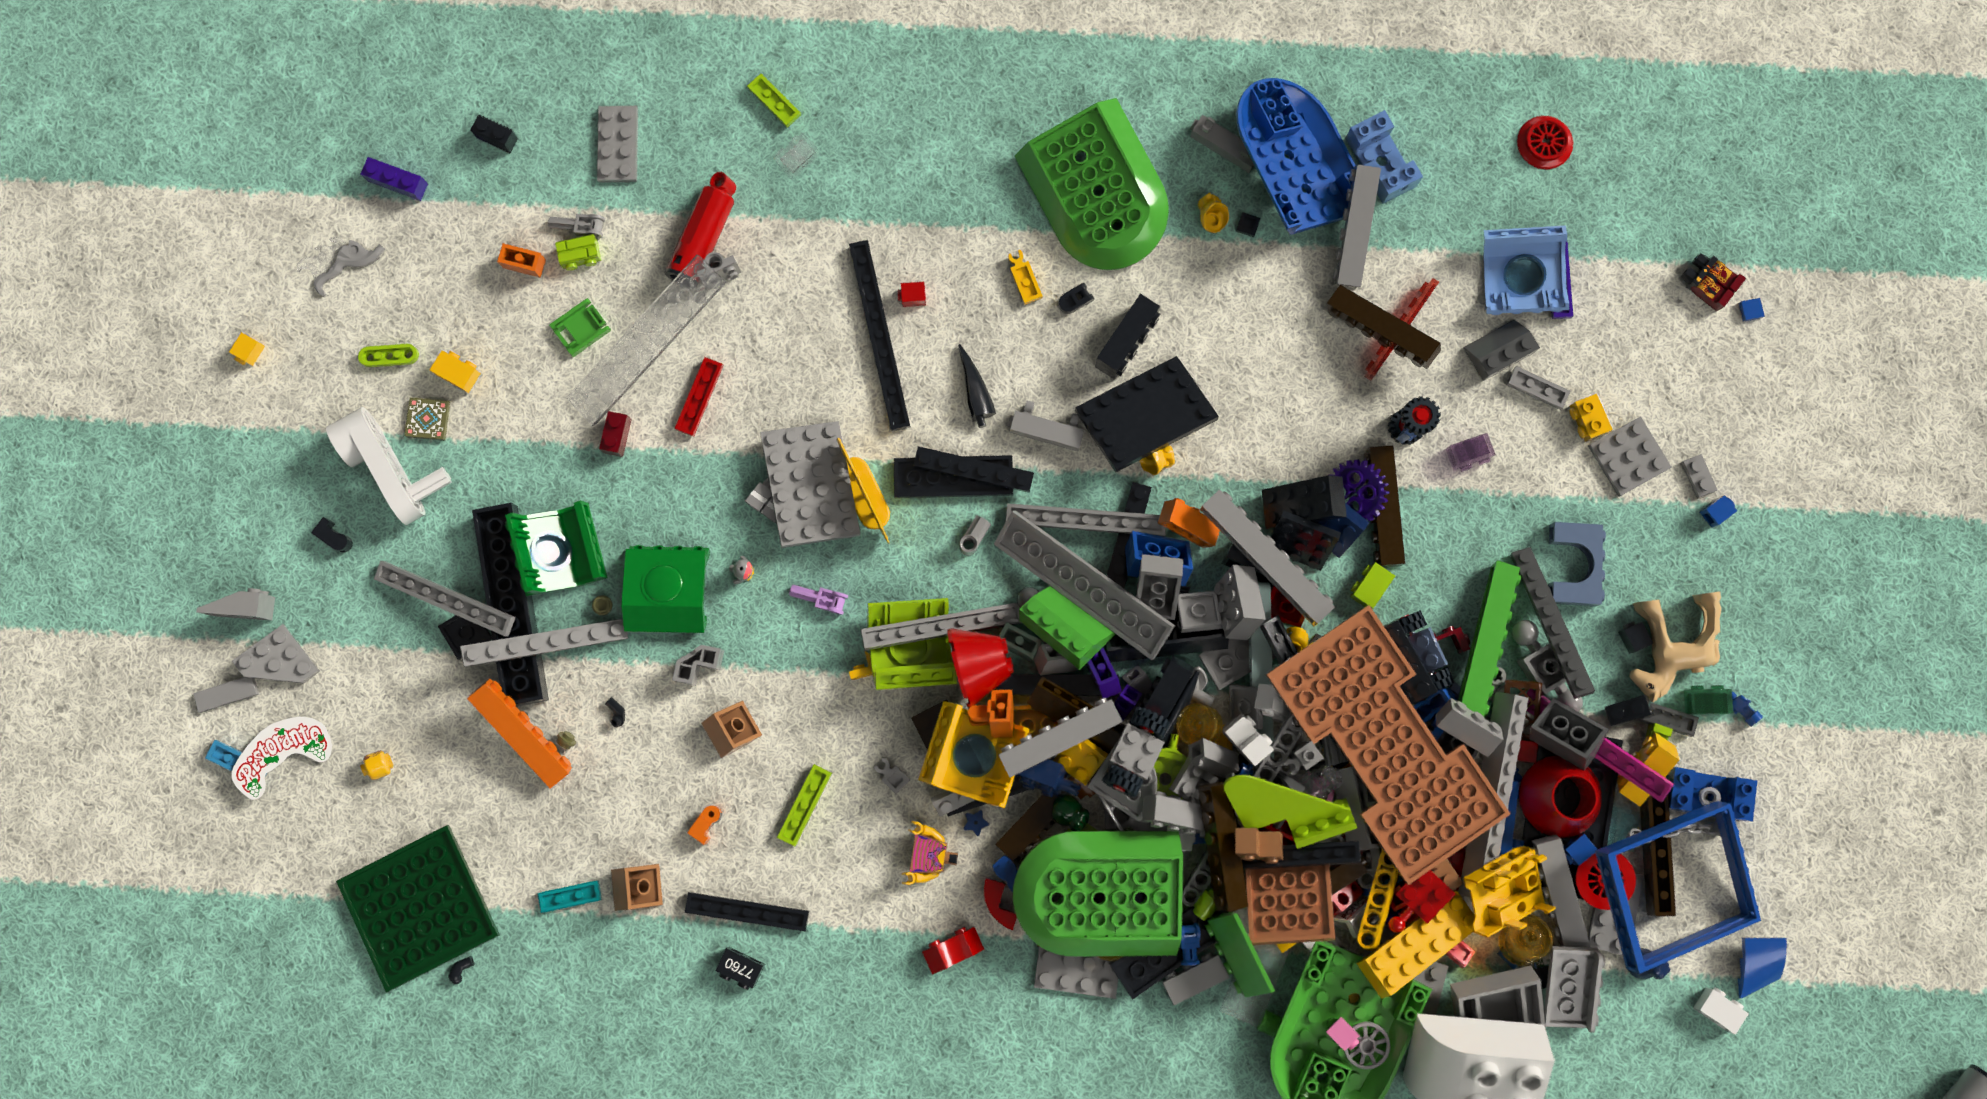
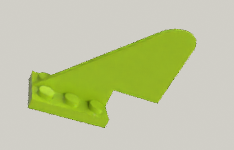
M1250 775L1233 776L1224 782V791L1244 828L1259 829L1287 819L1297 849L1357 829L1347 798L1329 802Z

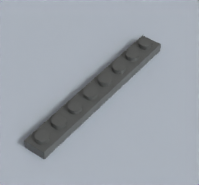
M1531 547L1512 552L1510 555L1515 566L1520 567L1519 575H1521L1523 586L1573 698L1577 699L1593 694L1595 692L1594 686Z

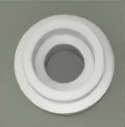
M1706 787L1701 790L1699 800L1705 806L1715 801H1721V795L1717 789ZM1706 795H1714V800L1707 801Z

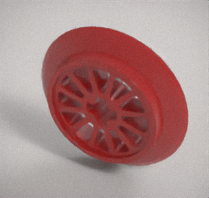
M1537 116L1528 120L1521 127L1517 137V146L1523 159L1530 165L1539 169H1553L1564 164L1570 157L1573 150V137L1569 128L1561 120L1552 116ZM1544 137L1546 140H1550L1549 144L1542 142ZM1538 148H1541L1540 153H1538V152L1535 151V150H1537Z
M1594 853L1577 868V889L1582 898L1591 906L1601 910H1610L1604 883L1600 881L1602 879L1601 872L1596 866L1598 863L1597 857ZM1618 854L1616 858L1627 900H1629L1635 890L1636 876L1628 859L1622 854ZM1592 867L1595 869L1597 874L1590 872ZM1588 874L1594 876L1595 879L1588 880ZM1596 882L1592 887H1589V883ZM1599 887L1597 893L1595 894L1593 890ZM1603 889L1605 897H1601Z

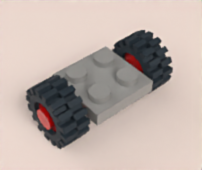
M1136 707L1130 722L1125 725L1109 759V762L1115 765L1108 766L1102 779L1103 783L1114 790H1118L1120 793L1136 797L1143 783L1142 779H1148L1165 743L1160 739L1164 738L1170 722L1156 712H1151V710H1146L1143 707Z

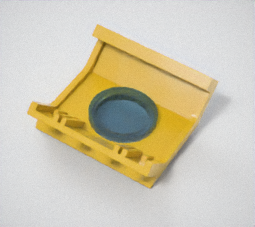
M943 701L918 780L974 800L1005 808L1015 775L1009 777L999 754L1002 753L1001 748L1011 743L1013 747L1021 744L1020 739L1028 736L1030 729L1013 724L1012 737L992 738L989 725L972 726L969 722L968 710L964 709L961 705Z

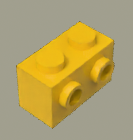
M441 350L430 371L469 393L481 374L476 370L477 366L468 360L465 363L460 361V356L452 351L446 353Z
M1597 394L1576 401L1569 406L1570 416L1573 420H1576L1578 434L1585 442L1613 430Z

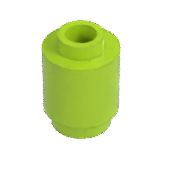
M1212 888L1204 890L1192 910L1196 916L1204 921L1207 918H1211L1216 911Z

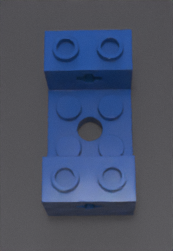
M1673 767L1665 777L1674 783L1668 793L1669 810L1688 813L1703 807L1699 800V791L1706 787H1713L1721 795L1720 802L1731 803L1736 821L1753 822L1758 780L1715 776ZM1708 794L1706 800L1713 801L1714 795Z

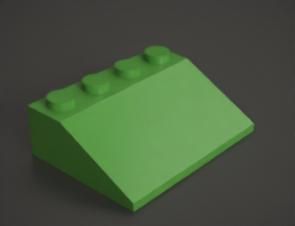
M1051 586L1032 596L1019 609V621L1079 670L1115 635L1113 631Z
M1221 911L1211 916V918H1207L1205 928L1209 936H1214L1217 942L1214 944V947L1219 956L1223 955L1226 961L1223 965L1228 975L1232 974L1235 979L1233 986L1238 994L1241 993L1244 997L1274 992L1275 990L1238 914L1234 911Z

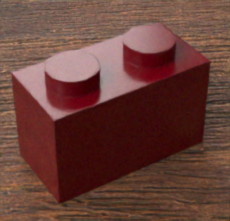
M608 411L599 450L603 453L623 457L632 421L628 415Z

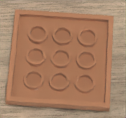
M1330 865L1246 870L1249 938L1252 945L1335 941Z

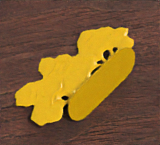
M837 437L838 445L847 461L856 513L864 526L869 529H880L884 539L890 544L883 528L890 518V511L876 480L864 460L858 457L849 458L841 439Z

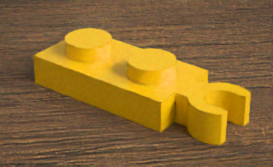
M1018 250V259H1014L1011 253L1008 255L1010 263L1015 265L1010 268L1023 303L1026 305L1042 299L1043 296L1029 261L1023 263V252Z

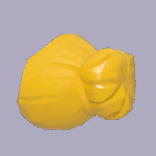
M1207 193L1198 201L1200 221L1206 231L1217 233L1227 225L1229 211L1228 207L1221 202L1219 197Z
M1167 446L1139 460L1144 471L1157 475L1163 468H1170L1175 464L1174 452L1171 446Z

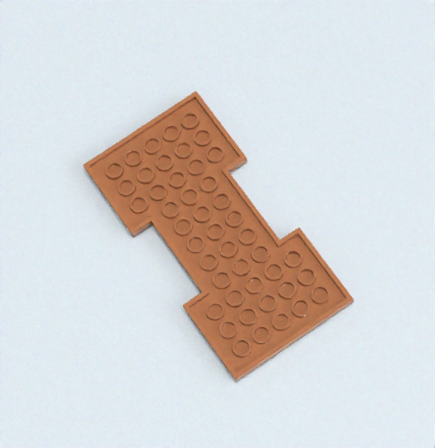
M1367 605L1265 674L1308 739L1315 744L1328 734H1331L1376 801V803L1361 812L1360 816L1407 885L1510 815V812L1464 744H1460L1445 754L1410 703L1400 685L1415 676L1416 673L1370 605Z

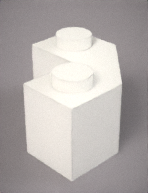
M1240 714L1223 731L1250 762L1256 766L1274 750L1270 746L1273 742L1265 733L1261 735L1254 728L1256 723L1249 715L1244 717Z

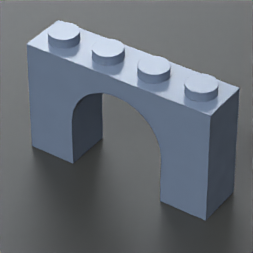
M1554 522L1549 525V544L1577 547L1585 554L1588 560V572L1581 582H1551L1548 584L1556 604L1602 605L1605 598V592L1602 590V582L1605 580V571L1602 570L1605 560L1603 542L1606 538L1603 525Z

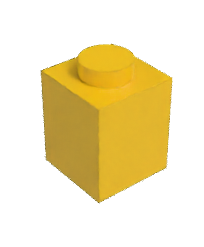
M241 332L229 353L235 356L233 360L245 365L248 363L253 366L265 346Z

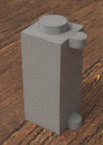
M1204 738L1188 746L1189 762L1191 765L1227 779L1239 772L1238 753Z

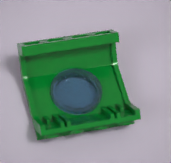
M580 500L574 502V506L550 512L530 515L516 513L505 515L507 520L505 522L506 529L511 536L510 545L516 556L515 565L521 575L520 585L525 591L526 596L581 587L608 578L588 502Z

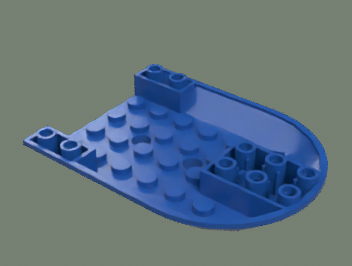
M1267 78L1251 84L1243 92L1237 105L1236 120L1238 131L1289 234H1296L1343 220L1344 209L1348 208L1349 201H1346L1347 190L1351 189L1352 181H1349L1350 171L1356 165L1328 111L1313 94L1291 81Z

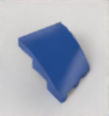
M1742 937L1743 958H1740L1739 998H1744L1781 978L1786 962L1787 938Z

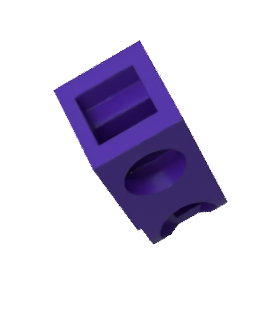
M1129 684L1125 686L1114 703L1122 722L1142 695L1141 692Z

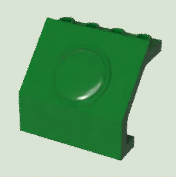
M635 545L626 549L621 605L624 632L704 633L707 626V616H704L705 573L710 549L703 548L702 546L663 547L661 545L653 547Z

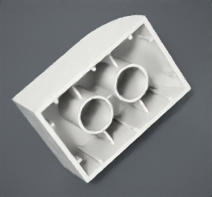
M1417 1014L1403 1079L1407 1088L1416 1099H1544L1555 1061L1545 1026L1542 1024Z

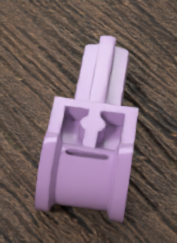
M792 585L789 595L815 603L814 607L839 615H843V606L845 600L848 599L846 594L821 587L818 592Z

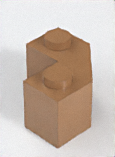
M1235 828V854L1241 857V860L1257 859L1265 860V863L1276 864L1278 860H1283V834L1281 832H1259L1257 828Z

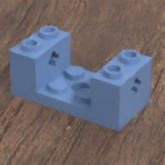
M1385 110L1352 126L1345 138L1360 165L1381 168L1377 195L1382 204L1417 187L1423 178L1414 160L1406 164L1393 142L1390 134L1394 125ZM1383 157L1386 159L1387 164L1381 166L1377 163L1376 159Z

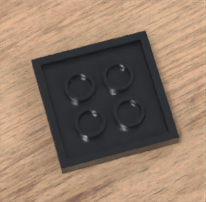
M1283 511L1270 537L1275 541V546L1279 550H1283L1288 554L1290 560L1321 571L1337 544L1341 532Z

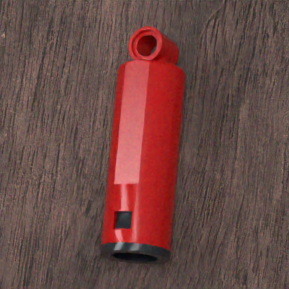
M715 173L710 179V186H704L701 189L664 272L671 280L689 288L698 287L701 279L697 272L706 268L704 264L705 257L714 251L734 205V199L731 196L735 193L737 187L735 182L725 173Z

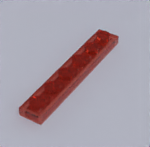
M1434 278L1429 283L1425 281L1419 289V292H1421L1419 298H1413L1408 305L1411 308L1408 314L1403 313L1399 319L1410 325L1439 281ZM1380 346L1375 353L1378 355L1375 362L1371 360L1366 366L1365 370L1368 372L1364 377L1371 381L1393 349Z

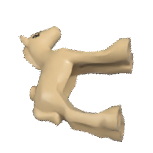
M1721 592L1692 595L1694 602L1702 610L1704 619L1702 631L1693 643H1672L1670 641L1660 599L1633 603L1634 610L1649 624L1651 638L1654 643L1652 644V656L1655 670L1653 673L1634 669L1630 672L1629 677L1644 695L1649 697L1651 702H1655L1658 698L1667 694L1677 671L1691 669L1692 673L1705 672L1704 667L1714 666L1719 662L1720 641L1715 639V637L1720 632Z

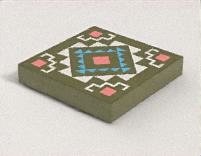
M410 398L404 436L445 441L451 402Z

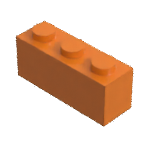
M1178 498L1164 501L1158 524L1202 548L1214 547L1216 545L1220 530L1206 515L1200 513L1198 508L1190 507L1185 504V501Z

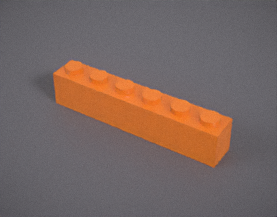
M489 678L473 691L467 699L551 789L569 774L572 769L570 761L557 752V747L554 743L548 742L545 739L542 730L537 726L534 727L529 721V716L516 707L515 701L501 691L502 688L499 683Z

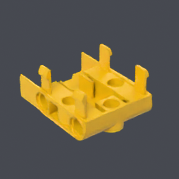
M1526 846L1516 847L1463 878L1465 888L1469 889L1475 916L1472 922L1474 933L1488 938L1508 926L1515 928V930H1521L1527 926V923L1519 921L1536 910H1542L1547 914L1556 909L1555 906L1544 903L1537 862L1545 861L1547 859L1545 855H1537L1534 849Z

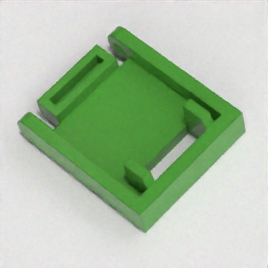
M588 298L550 324L552 330L573 358L611 331L609 326L604 327L607 323L594 305H590L591 301ZM566 328L575 339L569 344L560 333Z

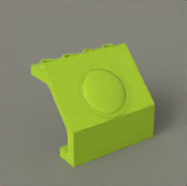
M948 598L868 603L867 628L947 615L949 609ZM948 636L870 650L871 671L876 690L957 684V674L954 663H952Z

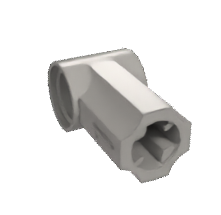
M976 515L966 534L960 540L961 553L966 556L973 555L990 528L991 523ZM966 541H971L974 547L967 550L963 547V544Z

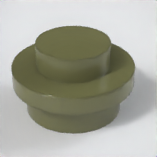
M604 595L596 597L592 603L593 611L598 615H607L613 607L611 599Z
M568 731L558 733L556 742L561 747L570 749L575 746L576 740L572 733Z

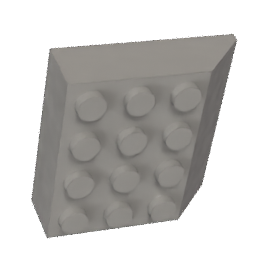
M1532 966L1450 984L1454 1017L1542 1024L1545 1026L1541 980Z

